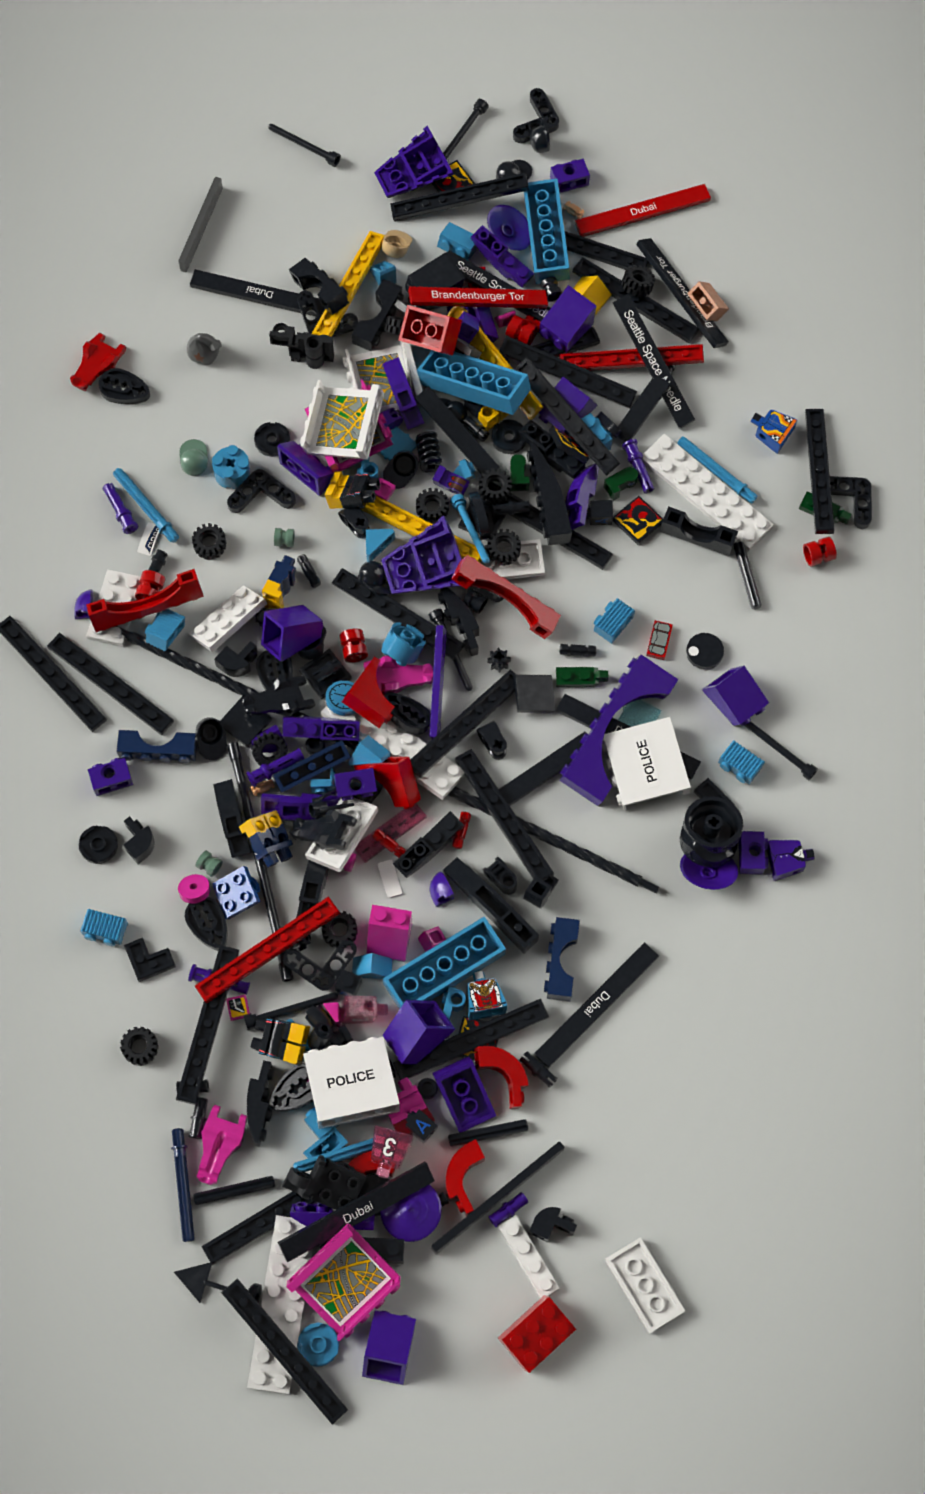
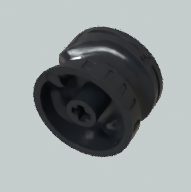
M704 797L693 802L685 813L679 838L683 853L692 862L705 867H717L729 862L737 851L738 842L743 830L741 813L731 802L719 797Z

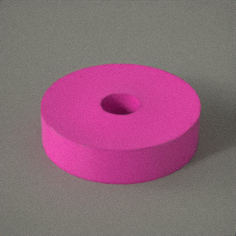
M199 874L183 878L178 885L180 898L190 904L205 900L210 894L208 879Z

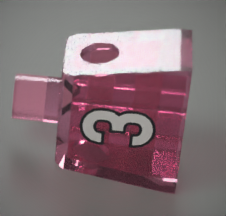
M345 996L340 1005L341 1024L373 1023L377 1016L388 1015V1004L377 1003L376 996Z
M375 1125L371 1161L379 1164L376 1172L377 1176L388 1178L391 1167L395 1169L401 1168L413 1142V1135Z

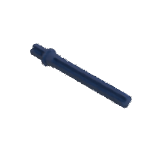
M176 1128L171 1131L173 1142L171 1150L174 1152L182 1241L192 1242L195 1237L186 1148L188 1147L185 1145L184 1130Z

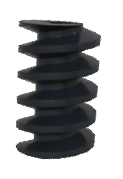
M434 431L420 433L415 439L420 469L423 472H435L439 464L442 463L440 458L441 452H439L440 446L437 445L439 443L437 433Z

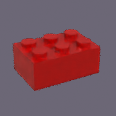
M407 305L399 341L453 355L462 320Z
M544 1295L505 1330L498 1339L524 1371L530 1373L577 1329L549 1296Z

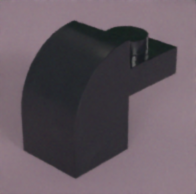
M250 641L239 654L226 646L214 658L215 665L229 676H244L251 671L250 663L257 657V646Z
M129 816L124 820V823L134 837L123 846L133 860L140 864L152 853L155 841L149 826L143 829V826L137 819L133 821Z
M535 876L526 889L523 899L541 909L547 902L559 879L552 876L542 881Z
M548 1207L536 1215L528 1234L548 1242L554 1227L573 1235L577 1225L574 1224L573 1219L567 1216L558 1217L561 1208Z

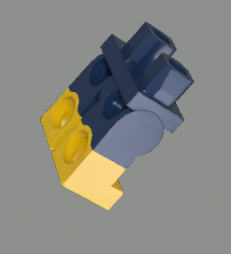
M285 555L281 562L276 561L275 568L262 589V597L267 602V605L264 606L265 608H284L283 597L289 593L290 586L295 584L296 567H294V558Z
M277 810L251 818L239 826L242 834L246 833L251 841L252 849L257 854L255 855L257 861L263 859L268 868L279 862L276 854L281 862H285L293 857L289 849L293 842L291 839L289 840L288 833Z

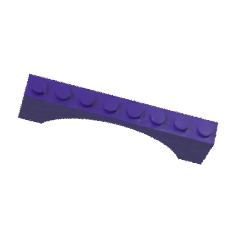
M642 654L636 659L633 657L627 667L630 669L627 674L624 672L618 680L620 685L618 688L614 687L608 696L611 698L608 704L604 703L599 710L601 715L598 719L595 718L589 726L591 731L589 734L585 733L580 740L581 747L579 750L576 748L571 754V763L569 765L566 764L560 772L562 777L559 781L597 806L604 801L612 788L602 761V741L610 720L619 709L634 701L647 698L665 699L679 680Z

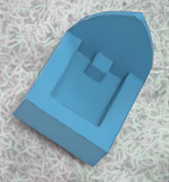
M463 459L459 461V466L453 473L469 481L475 478L474 472L476 470L472 462Z
M332 767L330 768V779H311L312 793L323 795L336 788L334 774L336 773Z

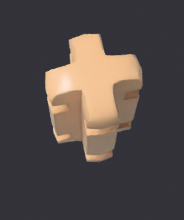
M570 201L564 204L563 209L567 210L569 214L574 217L577 216V219L582 218L584 214L583 209L581 211V208L573 203L571 204Z
M272 779L264 780L258 783L255 788L251 786V791L254 796H258V793L262 794L269 791L271 787L272 789L275 788V784Z

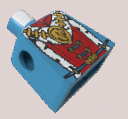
M483 971L473 973L474 982L468 983L467 986L469 1021L506 1014L507 1002L497 980L494 978L486 979Z

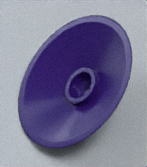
M497 205L489 211L487 216L489 231L507 245L510 250L520 251L530 245L528 220L519 210L508 205Z
M685 854L680 861V869L683 876L692 884L704 889L718 890L732 885L738 877V868L733 859L717 867L698 865L688 859Z
M427 1185L380 1211L381 1220L385 1229L396 1239H403L405 1242H415L426 1238L435 1230L441 1218L442 1206L435 1189L431 1185Z

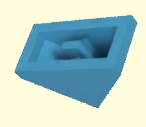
M382 261L371 266L370 271L378 285H380L383 279L394 284L397 283L395 265Z
M393 529L366 530L367 562L373 561L395 540V531Z
M368 735L359 742L348 763L349 765L382 763L391 754L390 751Z
M374 953L353 957L352 973L361 976V978L383 979L392 973L393 959Z
M334 1127L305 1150L303 1154L307 1158L315 1157L343 1148L348 1144V1141Z

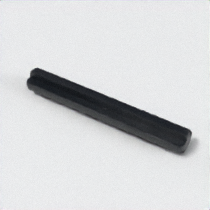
M735 542L734 550L751 609H759L762 604L744 542Z
M526 1119L450 1134L448 1135L449 1145L453 1147L467 1144L475 1139L482 1141L528 1131V1123Z
M267 1176L198 1192L193 1195L195 1204L200 1205L275 1187V1181L273 1176Z

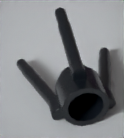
M335 788L317 798H312V803H309L308 809L310 816L318 819L325 816L328 810L352 807L354 803L328 807L327 803L321 800L336 793Z

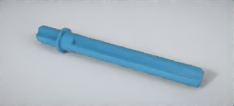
M682 436L677 444L729 485L739 496L741 495L750 503L757 499L758 496L747 488L748 485L746 483L743 484L687 438Z
M117 468L113 472V476L159 528V533L164 534L170 542H176L179 539V535L172 528V524L164 519L121 468Z
M395 1132L381 1136L384 1138L392 1137L398 1141V1136ZM374 1137L321 1155L324 1156L325 1160L330 1158L331 1161L338 1162L373 1151L374 1148L383 1150L385 1145L375 1143ZM318 1156L293 1164V1168L303 1172L313 1169Z

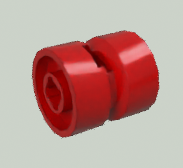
M515 315L507 326L505 336L531 345L536 337L538 326L531 322L525 323V319Z
M831 537L822 538L818 542L812 541L803 545L804 557L810 567L821 564L822 560L828 562L835 560L837 557L836 547Z
M143 571L139 581L141 585L137 587L135 598L140 600L160 592L163 589L165 577L155 571Z
M353 628L340 633L339 637L343 647L344 661L355 663L368 657L362 629Z

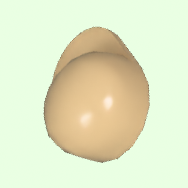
M390 230L384 236L382 250L389 257L402 258L407 253L412 243V238L405 232Z

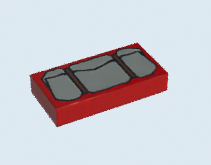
M654 621L646 656L665 660L673 624Z

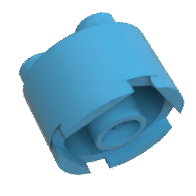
M235 445L222 448L212 458L215 479L224 488L237 489L250 475L248 456Z
M398 622L394 623L382 644L381 651L383 654L395 659L400 666H406L416 662L426 644V640H423L424 635L415 627L408 624L406 627L400 626L402 623Z

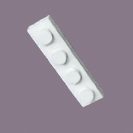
M515 1215L498 1226L500 1232L539 1297L549 1296L557 1291L559 1286L517 1216Z

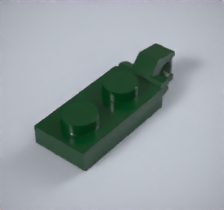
M807 491L799 506V510L813 515L812 493ZM832 502L834 522L838 523L839 521L847 525L852 514L845 511L840 505Z
M556 667V687H594V685H599V682H608L609 679L607 670H598L596 667Z

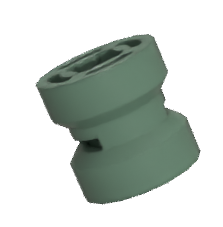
M275 528L274 546L285 544L287 547H293L294 529H287L285 531L282 528Z
M205 850L198 858L195 866L200 870L204 869L210 877H214L220 870L223 861L212 857V853Z

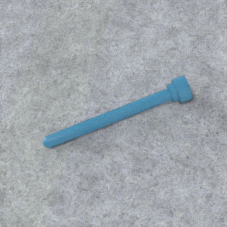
M456 494L450 500L452 507L459 511L483 563H488L490 561L488 554L465 508L466 500L462 494Z

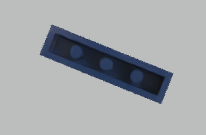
M340 740L273 774L272 777L282 793L351 757L343 741Z

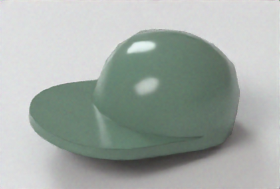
M188 440L180 447V464L186 474L191 476L200 475L208 466L207 447L200 440Z

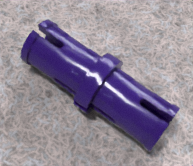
M520 1192L510 1201L504 1202L502 1207L493 1214L489 1215L490 1222L496 1228L509 1217L512 1218L515 1212L528 1204V1199Z

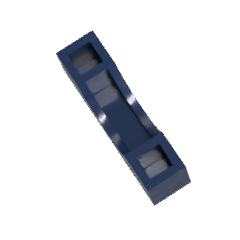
M119 730L116 752L119 758H125L126 761L141 759L146 762L152 760L171 762V760H175L181 763H190L191 761H196L197 736L196 733L176 732L173 739L161 746H153L144 742L138 731Z
M556 917L555 923H551L550 935H554L553 942H549L548 954L552 955L551 961H547L546 965L549 981L545 980L544 992H547V999L571 1001L574 977L563 970L560 963V955L567 947L577 944L580 920Z

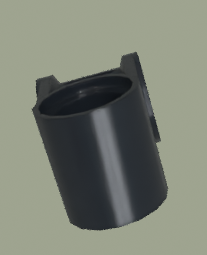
M359 507L344 508L338 512L342 522L348 526L356 537L366 538V530L370 529L368 526L369 520Z
M495 721L476 730L481 742L485 745L492 758L500 760L506 756L507 742Z
M496 857L495 862L488 868L482 869L485 876L502 893L512 895L516 892L517 877L502 859ZM505 881H512L514 884L508 887L503 883Z

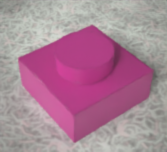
M379 478L381 487L379 491H374L375 495L388 501L396 486Z

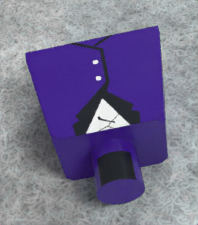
M799 840L768 841L767 854L773 881L803 872L806 867L805 861L815 859L813 849L802 850Z

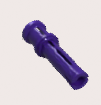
M636 439L628 440L622 444V449L626 451L628 456V463L632 464L637 470L643 492L648 493L647 490L651 492L655 488L642 461L643 454L637 447L638 442Z
M113 483L105 484L102 489L116 512V520L121 523L124 534L135 532L139 526L137 522H134L131 511L124 506Z
M297 748V750L268 765L265 763L252 772H246V775L251 785L255 788L258 783L266 779L270 780L273 774L303 760L304 756L301 750Z
M193 964L188 981L201 982L212 974L213 969L206 970ZM239 981L236 983L238 986L233 985L229 988V990L247 995L250 982Z

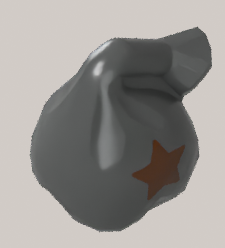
M197 333L188 341L187 354L194 362H200L205 365L211 364L218 356L222 344L220 340H216L212 335Z

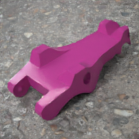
M384 656L379 659L381 661L377 667L376 678L378 686L384 695L388 692L398 694L407 687L423 686L424 684L431 685L433 682V667L431 664H407L406 666H400L390 656ZM371 661L364 662V670Z
M218 1105L213 1106L201 1132L203 1155L198 1174L196 1175L200 1182L211 1186L217 1184L226 1160L241 1147L247 1123V1115L244 1114L240 1115L238 1124L218 1118L221 1109Z

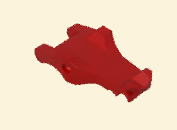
M98 333L93 339L86 341L83 345L82 362L75 375L70 377L72 385L80 390L87 391L88 386H91L100 375L115 368L120 357L126 352V346L120 344L115 349L103 343L106 336L102 333Z

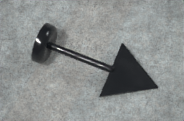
M213 1262L174 1272L199 1303H201L206 1286L222 1291L227 1288V1286L208 1280ZM254 1283L248 1291L259 1303L262 1285Z

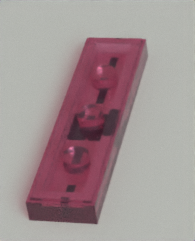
M415 803L414 807L403 809L378 829L396 841L427 818V815ZM374 832L361 840L355 848L356 853L364 863L385 849L380 844V841L378 842L372 838Z

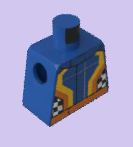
M769 410L765 417L755 413L751 419V423L758 426L756 438L777 454L794 431L798 421L775 410Z

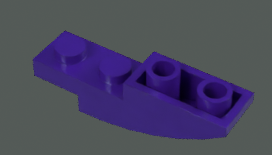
M483 225L471 236V240L483 256L507 280L511 278L523 288L534 276V273L508 251L509 247Z
M397 357L383 363L384 371L407 429L411 430L425 424L400 358Z
M596 463L585 467L574 478L568 490L565 504L567 510H569L568 517L571 530L585 525L589 498L595 496L599 471Z
M305 716L283 717L282 737L359 741L360 721Z
M262 793L261 814L277 810L281 820H296V818L313 820L315 818L310 816L308 806L309 803H312V798H317L321 795L302 793L301 797ZM329 796L321 801L326 802L329 807L337 805L341 797Z
M297 1202L292 1204L290 1217L308 1226L330 1214L334 1209L321 1203L308 1204L306 1202ZM375 1215L356 1224L353 1228L355 1230H374Z

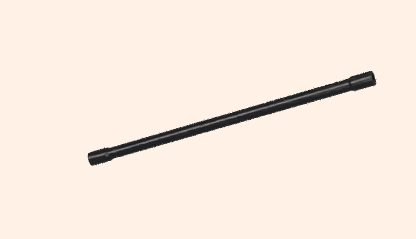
M232 742L227 745L233 765L245 821L254 818V812L241 762L242 757L237 742ZM253 851L273 934L281 927L267 867L263 859L257 861L255 857L257 854ZM284 952L277 956L282 982H288L293 980L294 977L292 970L283 962Z

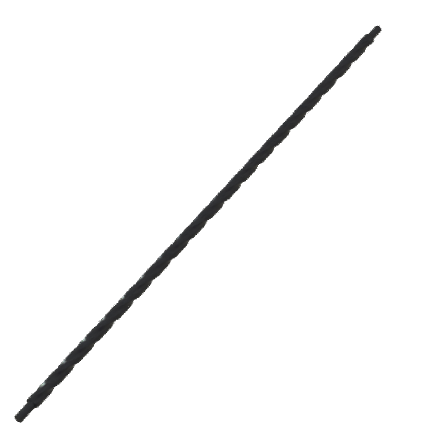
M119 627L127 641L166 658L185 669L191 670L195 674L215 682L228 690L243 696H253L259 693L253 688L233 681L228 676L208 669L201 663L181 656L176 651L169 648L163 651L156 646L150 645V643L147 644L145 636ZM299 711V712H296V713L292 714L291 716H284V717H303V716L309 717V716ZM342 740L344 745L353 750L359 744L358 741ZM456 786L448 794V796L454 797L491 816L479 797L470 795ZM517 816L529 835L535 836L541 841L562 849L570 855L589 862L601 870L616 875L637 887L641 886L657 894L659 886L642 879L643 876L634 874L632 871L614 862L608 861Z

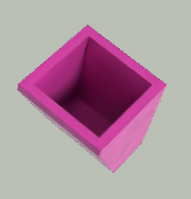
M372 905L368 925L366 954L374 953L405 962L412 929V911Z

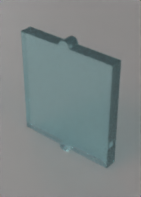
M637 700L623 707L619 721L631 727L656 721L661 710L642 700Z

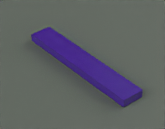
M443 625L436 626L429 734L431 739H434L441 731L446 629Z

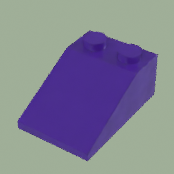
M469 1056L432 1073L459 1132L466 1131L496 1116L474 1063Z

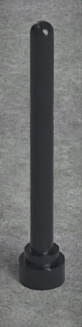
M479 98L475 102L474 111L443 152L446 160L476 118L484 114L489 108L485 100Z
M274 124L268 125V129L325 158L329 165L336 167L340 162L341 155L335 151L327 152Z
M439 608L431 611L428 614L431 622H434L435 625H443L446 633H448L444 624L445 615L443 610ZM458 655L453 662L465 689L471 691L473 686Z
M751 721L744 725L801 770L803 777L808 781L818 771V768L813 764H805Z
M336 992L329 993L260 1015H252L251 1013L243 1015L247 1030L255 1029L257 1019L278 1018L308 1009L313 1005L318 1006L338 999V994Z

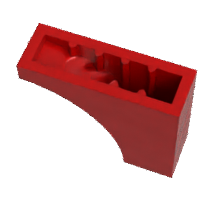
M374 656L344 697L342 703L380 728L383 723L388 724L393 717L391 711L395 706L384 697L378 686L376 671L381 660Z
M388 757L382 763L354 765L355 770L373 768L375 779L387 790L395 807L410 809L421 800L410 757Z

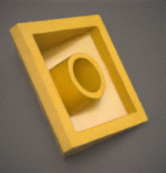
M583 276L573 287V289L596 305L595 316L611 297V293L599 276Z

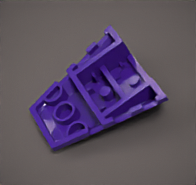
M428 125L423 128L424 132L411 139L412 142L406 148L402 147L398 151L399 154L397 156L391 157L374 172L387 198L419 189L454 175Z
M445 516L438 519L439 521L425 528V531L418 536L412 537L408 543L398 547L381 559L392 594L461 586L451 580L462 557L455 536Z

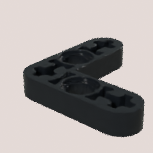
M534 88L530 92V103L539 118L514 128L513 140L517 143L530 141L531 128L533 126L539 127L541 118L545 119L549 133L559 128V117L545 92L540 88ZM545 107L548 108L549 111L544 113L541 112L540 109Z
M303 290L298 294L297 302L307 332L312 334L321 317L312 293ZM303 296L310 298L308 299V308H306L305 301H301ZM308 312H314L316 314V318L314 320H308L306 314ZM352 313L345 314L341 319L342 324L347 323L348 319H351V321H355L353 326L345 324L344 329H342L340 322L338 330L334 332L332 337L354 331L358 324L357 316Z
M262 469L253 471L227 499L228 509L233 513L241 512L260 491L283 508H292L296 503L293 491ZM258 476L260 478L263 476V480L259 479L257 481L256 477ZM272 485H276L279 488L276 492H270L268 489ZM247 487L253 490L249 495L243 493V490ZM284 497H286V498H289V497H290V498H291V501H289V500L284 501ZM232 502H234V503L239 502V505H238V506H237V505H234V506H233V505H232Z
M830 476L831 495L853 496L854 525L859 529L868 528L872 520L871 482L866 478ZM846 483L849 489L843 490L839 487V484ZM861 484L865 488L863 494H861V487H859ZM859 500H864V501H866V502H867V506H866V507H861V506H859V505H858V501H859ZM862 513H864V520H866L865 523H862V520L860 519Z
M343 940L323 967L317 965L298 950L291 948L284 952L283 962L288 968L322 991H326L333 986L342 970L352 960L357 952V947L352 940ZM349 944H351V949L353 951L351 953L347 952L345 954L344 958H347L346 961H344L342 957L336 955L338 952L340 953V955H342V953L344 952L343 945L348 946ZM288 954H296L295 959L299 962L301 958L305 960L300 964L299 969L295 968L298 965L296 962H288ZM333 960H339L342 963L339 970H333L330 967V963ZM306 964H310L314 968L313 973L310 975H306L302 971L303 966ZM317 970L321 971L318 974L321 978L328 977V985L324 984L321 986V981L317 977L315 981L312 980Z

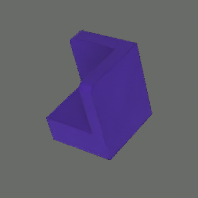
M463 311L459 317L462 323L458 338L470 344L479 331V319Z

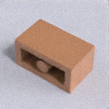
M699 281L687 293L706 320L718 321L729 310L710 283Z

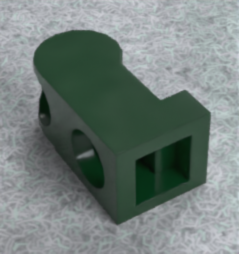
M521 454L512 456L510 460L511 491H529L530 479L529 477H524L526 458Z
M627 467L604 479L603 487L613 501L619 498L620 491L636 485L638 472L633 467Z

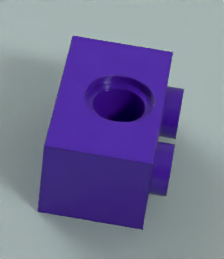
M583 158L552 166L550 179H558L559 193L589 186L590 174Z
M115 758L109 763L95 764L92 768L88 769L96 796L134 785L125 758ZM108 773H115L112 778H106Z
M373 768L334 774L337 797H342V801L354 799L353 795L361 794V797L373 796V792L377 791ZM353 779H358L361 783L358 790H353L350 787Z
M742 831L738 842L739 874L763 875L769 863L768 857H765V850L768 849V838H765L762 831ZM749 850L757 851L758 856H752Z

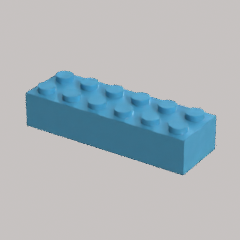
M558 179L529 182V190L524 191L535 283L540 284L548 277H556L557 281L570 280Z
M431 350L417 369L422 386H429L431 389L511 415L516 412L531 390L528 374L455 351L453 355H448Z
M484 916L384 977L383 985L399 1010L406 1000L432 1001L442 995L444 991H448L449 986L454 987L471 977L473 973L484 969L505 956L506 948Z

